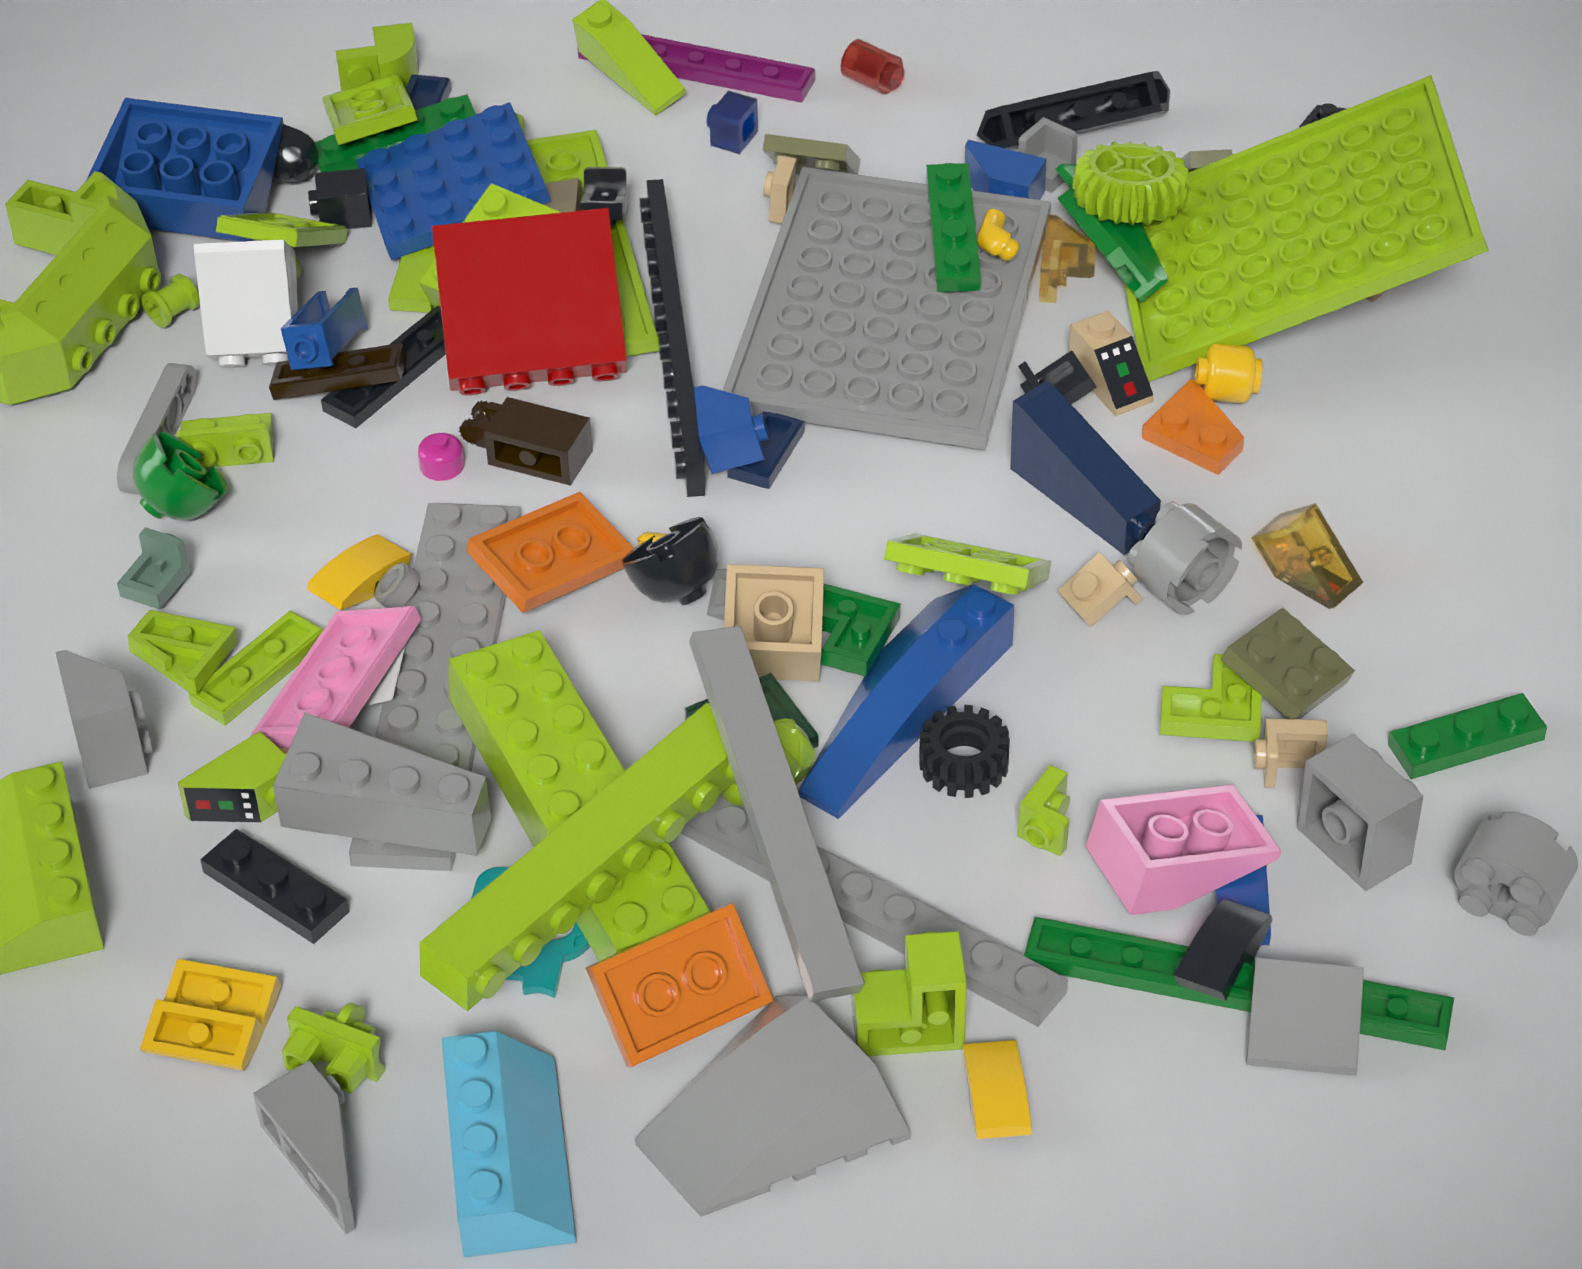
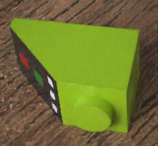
M260 731L177 782L185 816L190 821L263 822L278 812L273 785L286 754Z

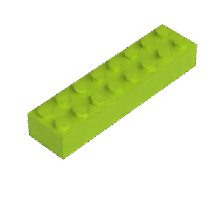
M540 630L448 659L449 700L533 847L625 771ZM664 842L650 854L647 862L639 871L635 873L629 872L615 884L612 892L601 903L594 902L579 915L576 922L598 961H601L701 916L710 910L670 844Z

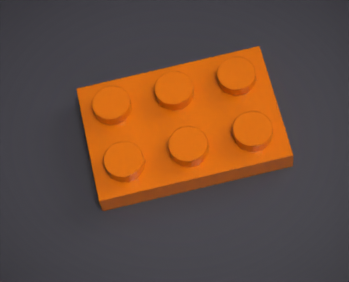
M577 492L469 538L466 552L522 613H525L624 569L622 560L634 548L581 492Z
M733 903L718 907L585 967L626 1067L638 1065L774 1001Z

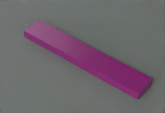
M641 34L675 77L679 79L800 103L804 101L816 80L815 68ZM578 49V58L588 60Z

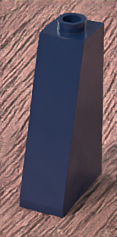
M1045 381L1013 400L1010 469L1123 555L1129 553L1137 542L1144 540L1148 532L1156 524V516L1160 511L1161 500L1050 382Z

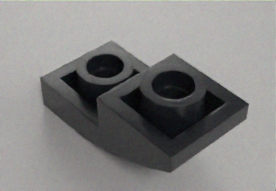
M1223 899L1207 917L1185 952L1174 973L1177 984L1226 1001L1244 962L1252 965L1273 921L1272 916Z

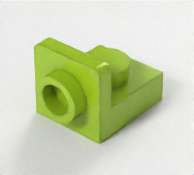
M1049 765L1020 803L1017 837L1038 849H1045L1061 856L1067 849L1069 819L1065 816L1070 804V796L1066 795L1068 773Z

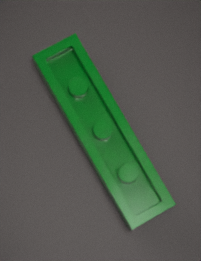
M468 94L447 98L440 103L415 110L417 121L338 145L334 134L316 141L315 145L318 152L320 171L330 172L358 169L356 159L365 157L368 152L374 149H386L403 143L412 135H424L440 129L450 121L463 120L476 115Z
M969 163L926 165L937 292L980 290L981 274Z

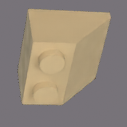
M727 564L724 628L741 626L759 679L819 681L822 649L824 568Z

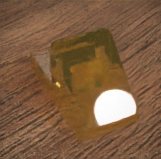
M1048 214L1039 288V302L1056 303L1058 286L1066 287L1068 277L1093 278L1095 273V244L1057 215Z

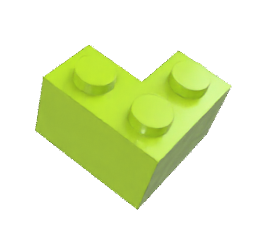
M959 931L905 935V969L887 971L878 969L860 972L864 986L860 993L852 994V1014L856 1045L868 1057L963 1049L962 1044H965L966 976Z

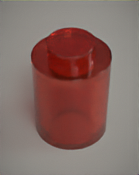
M861 39L852 41L841 59L840 70L843 76L882 94H888L892 90L897 89L904 78L905 71L901 57Z

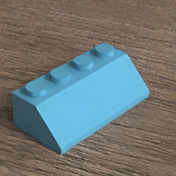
M497 1031L443 1037L442 1050L455 1197L463 1257L576 1243L554 1057Z

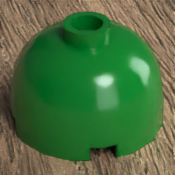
M163 431L158 436L156 432L153 433L142 446L135 458L132 471L135 488L142 497L140 500L141 506L149 514L159 519L166 516L174 520H192L202 516L227 491V484L214 465L207 471L198 462L202 454L181 438Z

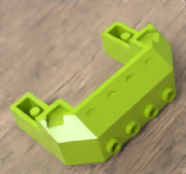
M94 171L76 192L27 179L5 203L14 244L56 256L14 303L0 299V403L13 405L72 389L84 373L91 369L95 360L106 347L113 343L117 334L128 321L136 316L137 311L142 306V295L149 291L156 292L161 284V272L158 269L152 236L137 202L103 173Z

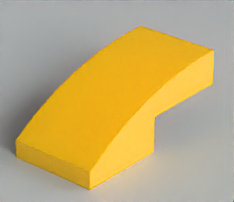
M378 534L354 544L328 562L308 581L307 590L339 610L346 609L372 599L376 582L380 581L382 576L396 564L406 563L409 566L411 553Z
M1017 1041L962 1044L963 1065L970 1091V1111L976 1138L986 1139L1032 1135L1028 1097Z

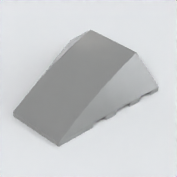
M776 996L773 999L774 1001L769 1003L635 1138V1145L700 1217L769 1192L770 1184L792 1177L795 1181L815 1175L816 1167L837 1159L844 1158L847 1163L868 1155V1148L888 1140L892 1145L910 1139V1131L876 1064L814 1001L810 1002L808 996Z

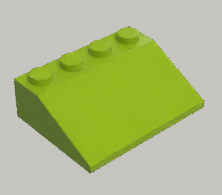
M62 761L13 772L0 780V975L104 949L73 801Z

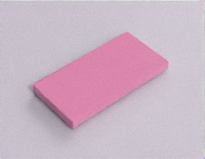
M415 606L336 611L255 727L250 737L260 731L278 748H290L304 712L350 728L422 620Z

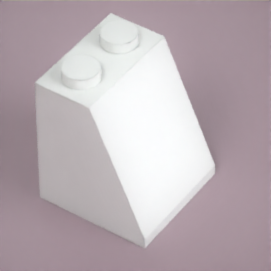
M284 240L194 244L206 356L212 360H218V366L220 367L244 366L245 358L262 357V364L276 365L277 362L288 361L280 328L298 311L295 250Z

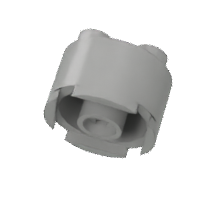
M1171 501L1160 509L1156 516V524L1151 528L1144 540L1137 542L1131 548L1127 562L1134 567V575L1140 583L1180 614L1188 615L1196 612L1190 607L1200 599L1209 604L1228 585L1239 564V561L1233 557L1235 547L1242 550V541L1237 535L1197 505L1192 503L1178 505L1176 502Z
M1513 811L1503 812L1499 819L1491 820L1490 815L1484 818L1456 866L1454 878L1461 892L1459 904L1464 910L1474 916L1483 917L1490 913L1508 921L1509 926L1517 933L1533 936L1537 933L1539 927L1544 926L1550 921L1578 869L1577 855L1571 846H1569L1566 852L1555 841L1559 833L1537 818Z

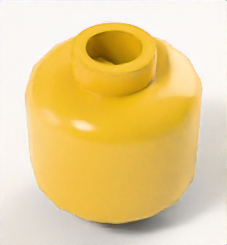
M1212 344L1205 358H1197L1194 377L1195 384L1203 385L1205 395L1213 401L1246 403L1252 393H1259L1262 380V359L1256 358L1253 349L1248 346Z

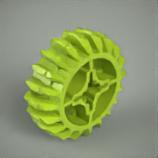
M1114 141L1110 146L1097 145L1096 150H1087L1084 156L1078 158L1073 175L1072 188L1074 189V197L1077 199V205L1085 208L1086 213L1089 215H1098L1099 220L1110 219L1114 220L1115 224L1127 222L1132 226L1134 223L1140 222L1150 225L1152 220L1166 221L1167 216H1175L1179 209L1184 208L1185 200L1188 196L1190 178L1188 177V168L1185 167L1184 160L1176 157L1175 152L1163 151L1161 146H1147L1146 142L1133 144L1129 141L1126 144H1119Z

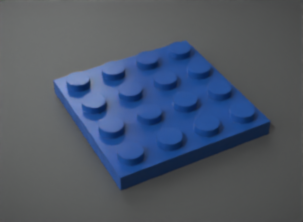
M510 102L503 105L490 106L482 113L463 120L450 121L438 130L424 135H412L403 143L386 149H374L368 152L365 157L356 159L358 168H365L367 194L391 261L434 245L432 226L462 223L491 183L540 204L551 201Z

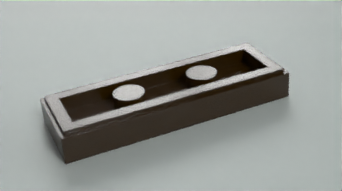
M403 343L339 352L333 359V366L291 370L289 360L277 362L269 390L273 400L401 381L407 354Z

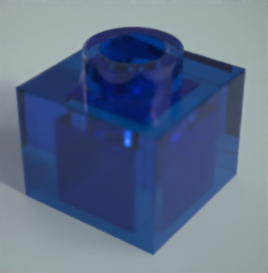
M728 90L717 104L711 106L706 119L707 127L710 128V146L740 154L758 133V106L756 98Z

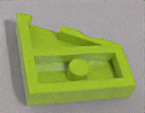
M149 610L127 635L129 651L192 694H197L238 643L236 627Z

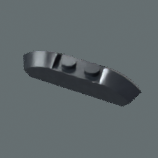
M1151 71L1007 104L985 111L977 136L986 144L1013 149L1019 147L1020 137L1043 117L1071 129L1077 134L1110 127L1169 111L1170 89L1159 71Z

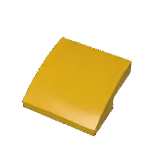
M177 959L164 1000L156 999L140 1049L144 1053L244 1071L265 1031L282 984L277 976Z

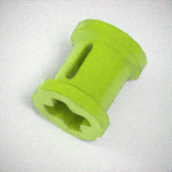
M180 273L173 276L170 284L159 291H149L142 295V305L146 314L160 328H165L171 324L172 318L186 309L194 310L200 306L196 287L188 277Z

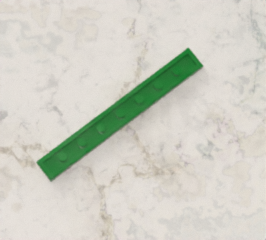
M1034 917L1024 956L1059 975L1251 1012L1255 959L1252 965L1244 962L1227 1000L1223 1001L1177 984L1174 973L1189 946ZM1363 980L1360 1034L1445 1051L1454 997Z

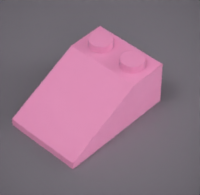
M1234 784L1100 800L1085 846L1130 915L1177 909L1279 859L1281 854L1280 848Z

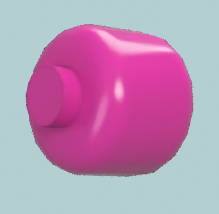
M445 432L434 433L425 437L418 446L420 471L428 479L436 481L449 480L459 475L464 469L465 462L463 446L460 440L454 435Z

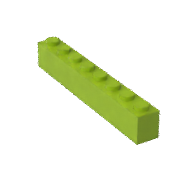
M704 704L420 941V976L468 1012L483 998L489 999L494 996L502 987L505 979L521 965L525 967L531 964L541 952L542 947L557 934L563 935L574 926L579 915L594 902L601 903L612 892L615 884L629 872L635 873L639 871L647 862L650 854L664 842L669 843L675 840L685 824L699 812H707L724 790L731 784H736L710 704Z

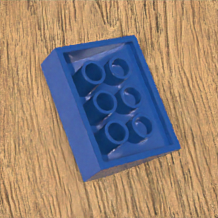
M125 97L87 179L96 171L103 173L137 202L148 229L241 242L254 241V239L216 232L217 219L221 215L266 213L284 124L283 118Z

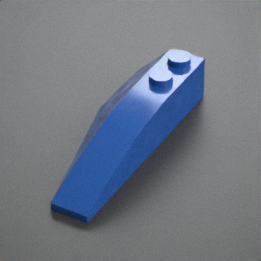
M975 584L942 595L930 602L881 650L798 790L800 798L839 819L920 738V731H923V724L927 719L933 722V714L939 710L944 714L947 711V707L953 706L1013 646L1014 604Z

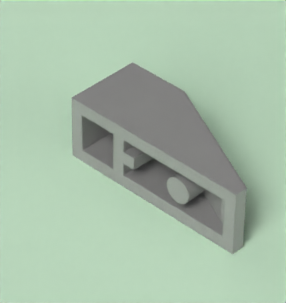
M309 1060L255 1091L253 1096L260 1126L345 1234H348L356 1229L345 1127L340 1106L345 1103V1097L333 1076L329 1074L323 1077Z

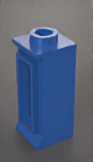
M358 287L349 288L345 292L346 294L331 309L326 291H318L280 328L291 370L333 366L335 356L355 337L356 332L368 329Z

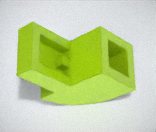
M412 22L372 27L375 46L335 50L341 91L393 74H399L406 88L411 75H418L419 73Z

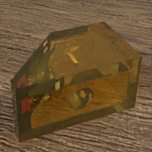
M1316 503L1280 513L1251 537L1275 578L1328 609L1335 608L1363 584L1362 579Z

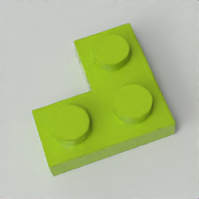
M1214 654L1211 689L1163 685L1159 735L1255 742V739H1260L1262 696L1221 660L1223 654Z

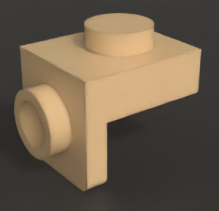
M780 156L775 172H767L763 196L770 197L769 221L782 223L795 189L796 158Z
M1100 552L1057 590L1090 627L1098 622L1126 595L1135 605L1143 600L1132 587L1138 581L1135 575L1120 559L1111 565Z
M1266 719L1264 739H1255L1254 768L1263 769L1264 788H1275L1277 768H1305L1306 760L1326 749L1328 738L1327 720Z

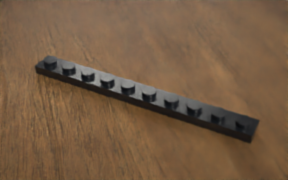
M663 179L646 180L647 197L639 198L641 223H649L643 224L645 250L653 249L646 251L647 269L649 277L656 276V278H650L652 304L660 303V305L654 306L656 332L664 331V333L658 334L660 360H668V362H662L664 389H672V391L666 392L668 419L676 418V421L670 422L672 449L680 448L681 450L680 452H674L676 479H685L687 497L705 496L704 456L698 435L695 395Z

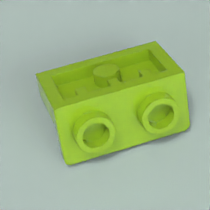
M271 413L181 421V430L177 432V437L193 446L202 454L198 462L204 468H211L213 465L215 467L274 462Z

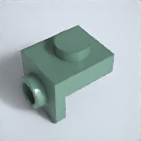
M145 527L139 534L142 554L117 582L120 597L160 610L188 577L190 569L182 539L169 533H162Z

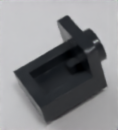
M624 167L585 168L584 195L580 201V211L608 208L611 226L616 224V220H623L627 211V170Z
M1072 350L1035 375L1026 361L1018 366L1027 379L1020 384L1024 393L1048 381L1055 386L1070 404H1073L1097 388Z

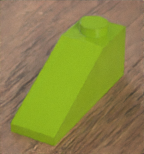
M606 0L597 1L572 19L579 52L655 116L686 94L684 86L631 21Z

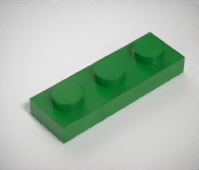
M1520 693L1390 731L1388 746L1409 778L1415 779L1543 741L1547 726L1524 693Z

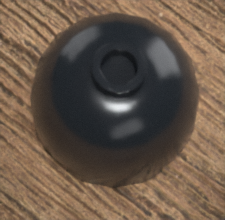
M703 517L691 518L669 527L671 533L653 542L654 535L635 547L623 558L625 572L638 591L653 601L663 603L679 599L681 605L692 603L707 592L703 585L715 574L719 563V548L710 527L707 526Z

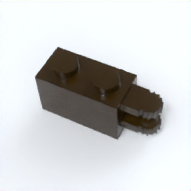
M507 397L503 404L488 403L482 400L480 402L477 401L471 409L473 419H465L458 431L467 443L486 448L488 465L569 486L572 485L593 452L590 417Z

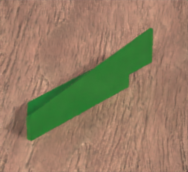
M1060 164L1055 170L1070 189L1057 199L1140 302L1144 301L1168 281V277L1142 223H1134L1133 226L1127 222L1115 224L1114 220L1107 219L1102 221L1099 220L1098 215L1087 214L1085 208L1077 205V199L1074 197V189L1072 188L1073 175L1077 164Z

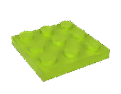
M916 533L887 540L884 560L897 562L896 570L899 572L923 576L925 572L942 571L944 572V581L963 585L980 582V579L991 581L990 590L1018 595L1019 591L1025 592L1027 588H1034V585L1048 580L1052 562L1050 560Z

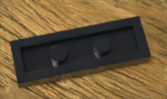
M238 829L231 832L200 859L204 874L312 944H315L349 913L348 901L345 897Z

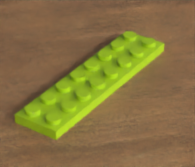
M597 130L526 140L544 184L579 178L583 188L582 197L584 195L585 168L607 167ZM616 220V224L611 226L626 356L659 351L658 336L623 220Z

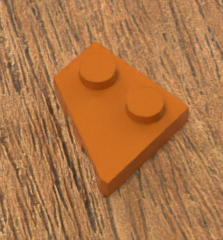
M1192 379L1143 424L1142 439L1217 475L1243 451L1244 436L1215 402L1205 395L1203 388L1199 384H1195V381Z

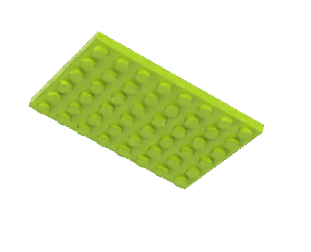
M1427 76L1188 172V177L1190 178L1189 191L1184 208L1179 209L1175 216H1167L1166 221L1163 222L1152 220L1150 225L1141 222L1168 277V281L1142 302L1138 300L1126 284L1125 288L1138 353L1150 382L1196 364L1198 357H1206V353L1212 344L1246 345L1256 342L1261 338L1290 327H1295L1305 321L1331 311L1339 310L1344 306L1383 293L1396 286L1425 277L1430 273L1489 251L1432 76Z

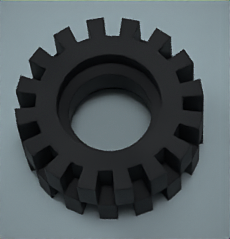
M956 705L947 707V716H944L940 710L933 714V722L927 719L923 724V731H920L919 766L920 771L923 770L924 780L927 783L933 780V789L938 792L946 786L947 795L956 797L957 790H964L965 798H972L974 789H978L981 795L990 792V784L997 788L1002 784V776L1006 777L1008 773L1010 738L1007 726H1002V719L997 715L989 719V710L981 707L978 714L973 713V705H964V712H957ZM968 746L976 748L981 752L972 756H959L950 753L948 750L954 747Z

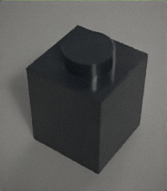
M365 168L315 173L316 190L308 191L311 216L319 215L321 222L342 225L348 229L372 227Z

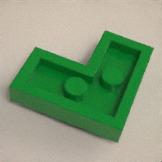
M823 584L822 631L831 634L821 649V665L867 676L900 619V603Z

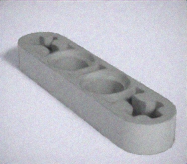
M168 363L165 366L120 458L117 469L119 491L139 494L133 480L134 461L142 446L153 433L156 432L158 436L163 431L175 436L194 395L196 377L193 366Z

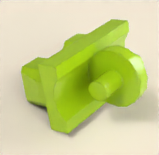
M350 1002L341 1009L339 1014L327 1010L323 1016L295 1006L288 1015L287 1021L290 1036L282 1050L283 1061L287 1070L292 1071L309 1060L314 1066L318 1060L329 1064L326 1068V1075L330 1074L333 1076L341 1090L350 1094L365 1078L378 1082L385 1072V1065L379 1061L380 1037L375 1036V1027L364 1024L365 1010L362 1006Z

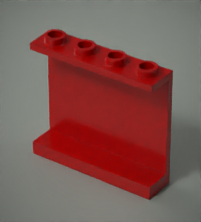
M608 208L432 226L450 391L459 390L461 395H477L484 393L486 387L504 386L505 390L516 391L529 388L530 383L548 381V384L551 386H563L573 383L575 381L574 378L592 376L594 381H609L618 378V373H626L627 358Z

